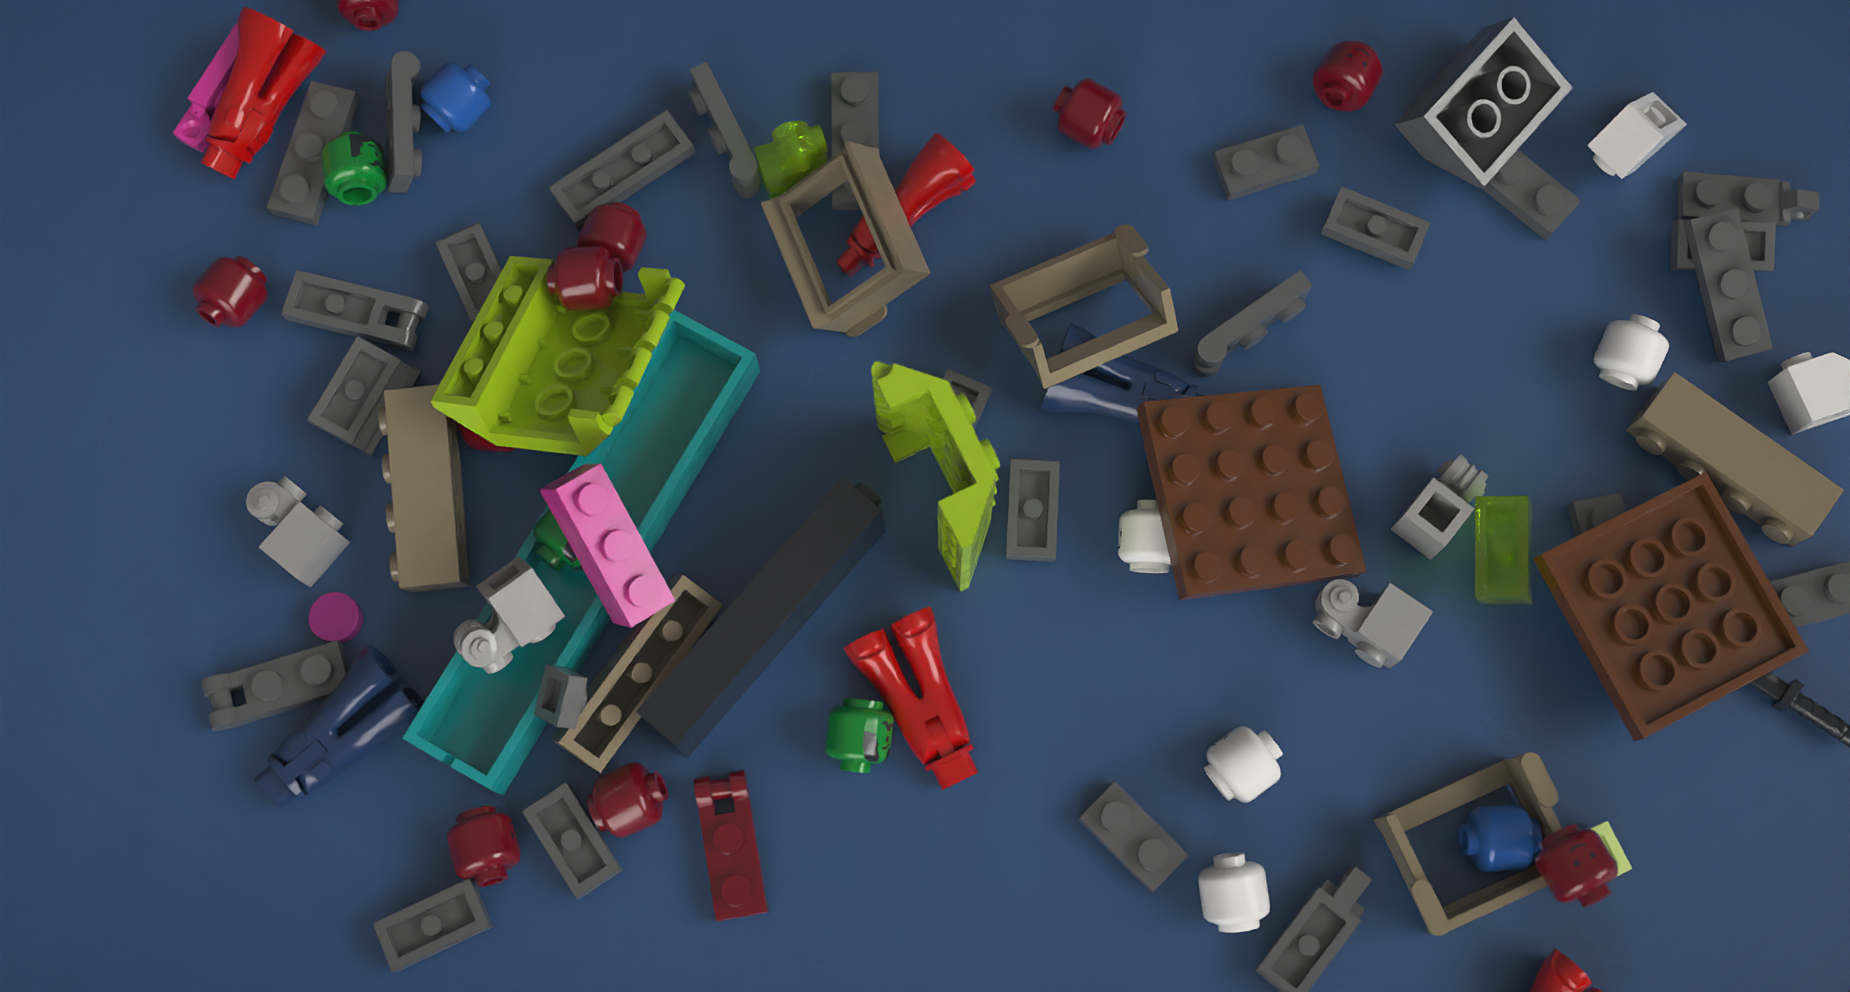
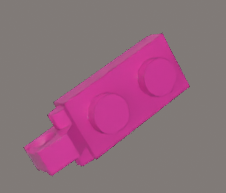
M236 23L188 96L191 105L173 131V134L179 141L202 153L209 146V143L205 142L204 139L206 136L211 137L208 135L209 125L235 62L239 39L238 23Z

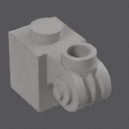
M1461 454L1455 460L1451 458L1448 462L1444 461L1437 470L1441 473L1437 480L1433 478L1418 493L1390 529L1430 560L1449 543L1475 508L1469 505L1471 500L1476 499L1478 501L1485 493L1484 489L1487 485L1485 481L1489 475L1482 470L1478 471L1476 465L1469 464L1467 459Z
M284 475L278 482L265 481L255 485L247 495L246 505L248 511L261 522L269 526H277L259 548L291 575L311 588L351 543L337 532L343 523L321 505L314 512L305 506L301 501L307 494Z
M518 556L476 586L491 607V618L486 625L478 620H467L461 623L454 633V645L456 650L470 665L483 667L488 674H492L510 663L513 658L511 653L513 649L519 645L523 647L529 642L536 643L543 640L554 631L555 623L565 616L533 569Z
M1336 579L1329 582L1318 593L1315 600L1317 616L1313 620V624L1321 632L1332 638L1338 639L1341 634L1347 637V641L1357 647L1355 650L1356 654L1372 666L1381 668L1384 665L1390 669L1402 660L1433 611L1391 583L1377 595L1371 606L1362 607L1357 605L1359 593L1356 586L1347 580Z

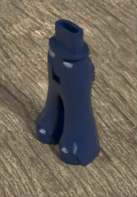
M1070 323L1059 354L1097 337L1080 326ZM1123 355L1086 372L1112 380L1124 388L1081 373L1047 388L1040 411L1048 413H1093L1140 425L1136 408L1143 402L1204 395L1197 393L1198 386L1192 384L1190 387V384L1173 373Z
M369 644L356 657L342 681L328 698L286 737L274 754L267 758L269 766L254 778L255 782L278 808H283L296 796L303 799L310 792L329 783L373 749L397 736L405 734L425 701L407 683L400 684L344 733L341 731L342 726L359 709L401 677L391 661L380 650Z

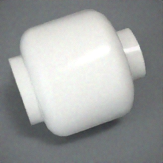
M1632 314L1629 321L1616 320L1610 322L1594 356V363L1601 370L1599 377L1612 385L1636 391L1639 385L1653 383L1669 349L1668 340L1657 332L1660 324L1650 318Z
M1157 500L1137 501V509L1124 512L1120 516L1118 555L1122 561L1130 564V571L1168 573L1170 570L1171 562Z
M1236 727L1207 750L1206 755L1209 764L1204 767V771L1227 801L1235 797L1240 802L1248 803L1280 779L1281 771L1276 759L1282 756L1283 753L1265 730L1256 735L1248 727Z
M1242 852L1213 856L1214 865L1202 870L1198 878L1204 918L1208 922L1217 924L1220 932L1226 933L1243 932L1260 927L1259 920L1265 917L1270 910L1264 868L1258 863L1245 861V856Z

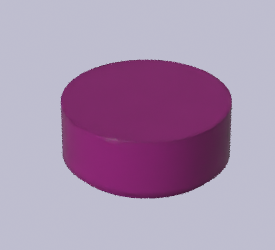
M330 592L322 595L313 603L309 611L308 620L311 630L320 639L328 643L333 641L346 643L359 633L363 624V612L360 605L348 595L340 592Z

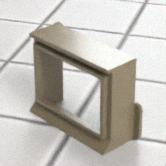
M847 141L844 143V149L779 197L761 202V206L812 327L815 329L845 332L849 337H858L886 317L887 303L931 273L879 157L878 147L872 144L861 145ZM844 182H849L886 267L832 304L795 217L801 215Z
M1120 225L1109 235L989 285L1000 324L1005 326L1036 371L1043 389H1047L1178 332L1170 288L1144 258L1143 255L1148 252V244L1132 225ZM1124 280H1126L1152 313L1048 359L1045 357L1043 346L1038 339L1037 333L1029 324V321Z
M1528 752L1507 757L1372 819L1386 840L1427 926L1428 934L1442 936L1451 930L1547 886L1536 865L1533 864L1524 871L1516 872L1441 907L1404 833L1411 828L1507 784L1510 785L1519 806H1522L1530 816L1537 819L1541 828L1542 840L1562 829L1552 809V806L1558 802V792L1541 758L1536 753Z

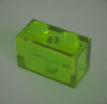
M1475 496V597L1480 604H1532L1533 506L1528 496Z

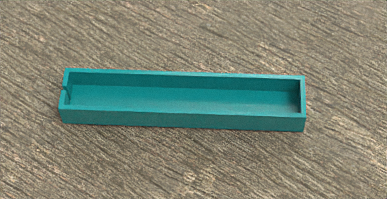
M676 310L669 314L670 319L656 348L651 351L652 357L638 386L632 390L634 395L622 420L613 428L610 436L587 456L578 455L568 471L569 473L583 464H602L649 553L652 552L761 372L756 353ZM548 505L546 506L538 521L550 509ZM533 529L515 558L519 556L533 569L565 617L555 623L554 631L543 640L536 643L529 642L523 647L519 645L511 651L513 658L510 663L492 674H488L483 667L470 665L456 651L402 738L502 796L548 723L534 715L546 664L566 667L578 673L611 619L584 570L574 571L564 566L557 572L536 555L535 552L541 545L535 540ZM488 603L485 604L476 619L484 625L489 622L492 615V610Z

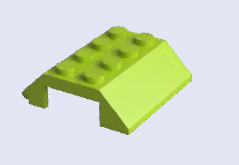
M510 256L433 395L431 403L435 409L496 446L587 456L610 436L613 428L622 420L634 395L632 390L638 386L652 357L651 351L656 348L670 319L669 314L674 310L685 284L682 280L671 277L668 269L641 267L638 276L645 294L622 292L619 297L614 298L613 303L607 309L572 311L565 309L560 303L558 296L552 295L549 292L547 270L550 265H555L553 259Z
M876 361L871 367L876 424L881 432L887 433L882 436V440L894 463L900 462L930 447L953 492V495L938 501V550L959 592L969 588L991 524L992 507L996 505L994 500V494L997 493L995 482L999 480L995 470L1000 467L998 457L987 438L979 442L972 423L976 422V417L964 393L955 395L947 380L901 365L893 364L891 366Z

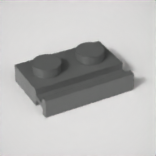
M357 336L307 421L372 457L385 436L380 430L378 420L379 406L385 405L384 390L413 387L421 375V371L401 362L397 357Z

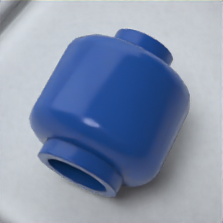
M446 63L421 87L420 94L424 102L420 107L447 134L452 129L464 133L490 109L491 99L485 92L490 83L472 64H468L463 69L455 63Z
M1516 804L1479 805L1470 812L1467 824L1460 825L1458 839L1462 854L1465 856L1469 855L1472 863L1479 871L1484 873L1521 872L1526 870L1531 865L1533 859L1541 852L1538 843L1542 841V834L1537 819L1530 816L1522 806Z

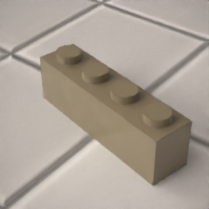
M1676 372L1657 386L1626 429L1628 433L1636 437V442L1642 449L1651 454L1663 456L1677 466L1679 474L1689 481L1706 472L1727 509L1738 514H1745L1761 526L1762 532L1775 542L1787 544L1790 547L1813 536L1844 491L1840 486Z
M439 384L384 390L385 405L379 406L378 409L380 430L383 435H387L389 454H384L382 457V471L385 482L387 484L391 483L392 503H387L386 521L389 531L391 533L395 532L396 552H391L390 572L393 581L399 582V588L411 593L471 586L458 429L455 420L435 409L431 403V399Z
M683 574L671 575L666 582L676 601L633 626L587 688L586 705L579 714L576 729L559 727L550 738L587 766L600 773L641 718L636 712L638 708L691 650L723 606V604Z

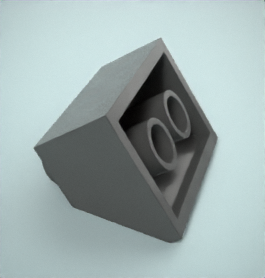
M1515 17L1483 27L1394 125L1423 159L1480 188L1484 187L1573 87Z

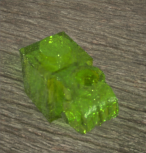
M805 121L785 122L772 131V142L754 147L758 169L769 200L782 195L828 160L826 156L828 148L819 124L808 126Z

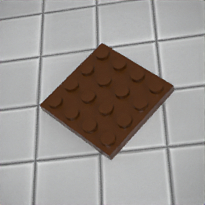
M1321 385L1146 401L1136 408L1179 601L1352 578L1367 572Z
M1706 472L1533 558L1634 741L1644 739L1809 652Z

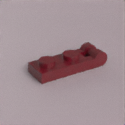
M745 769L730 771L729 777L711 780L710 776L694 778V790L699 809L716 922L769 913ZM733 797L735 812L717 815L715 800Z

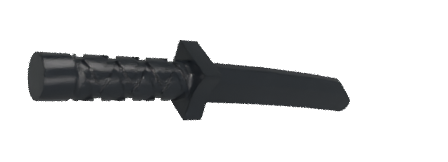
M1769 672L1748 683V685L1775 700L1772 707L1779 712L1787 708L1798 712V715L1811 721L1812 724L1825 730L1827 734L1850 748V724L1800 692L1804 684L1797 679L1786 683Z

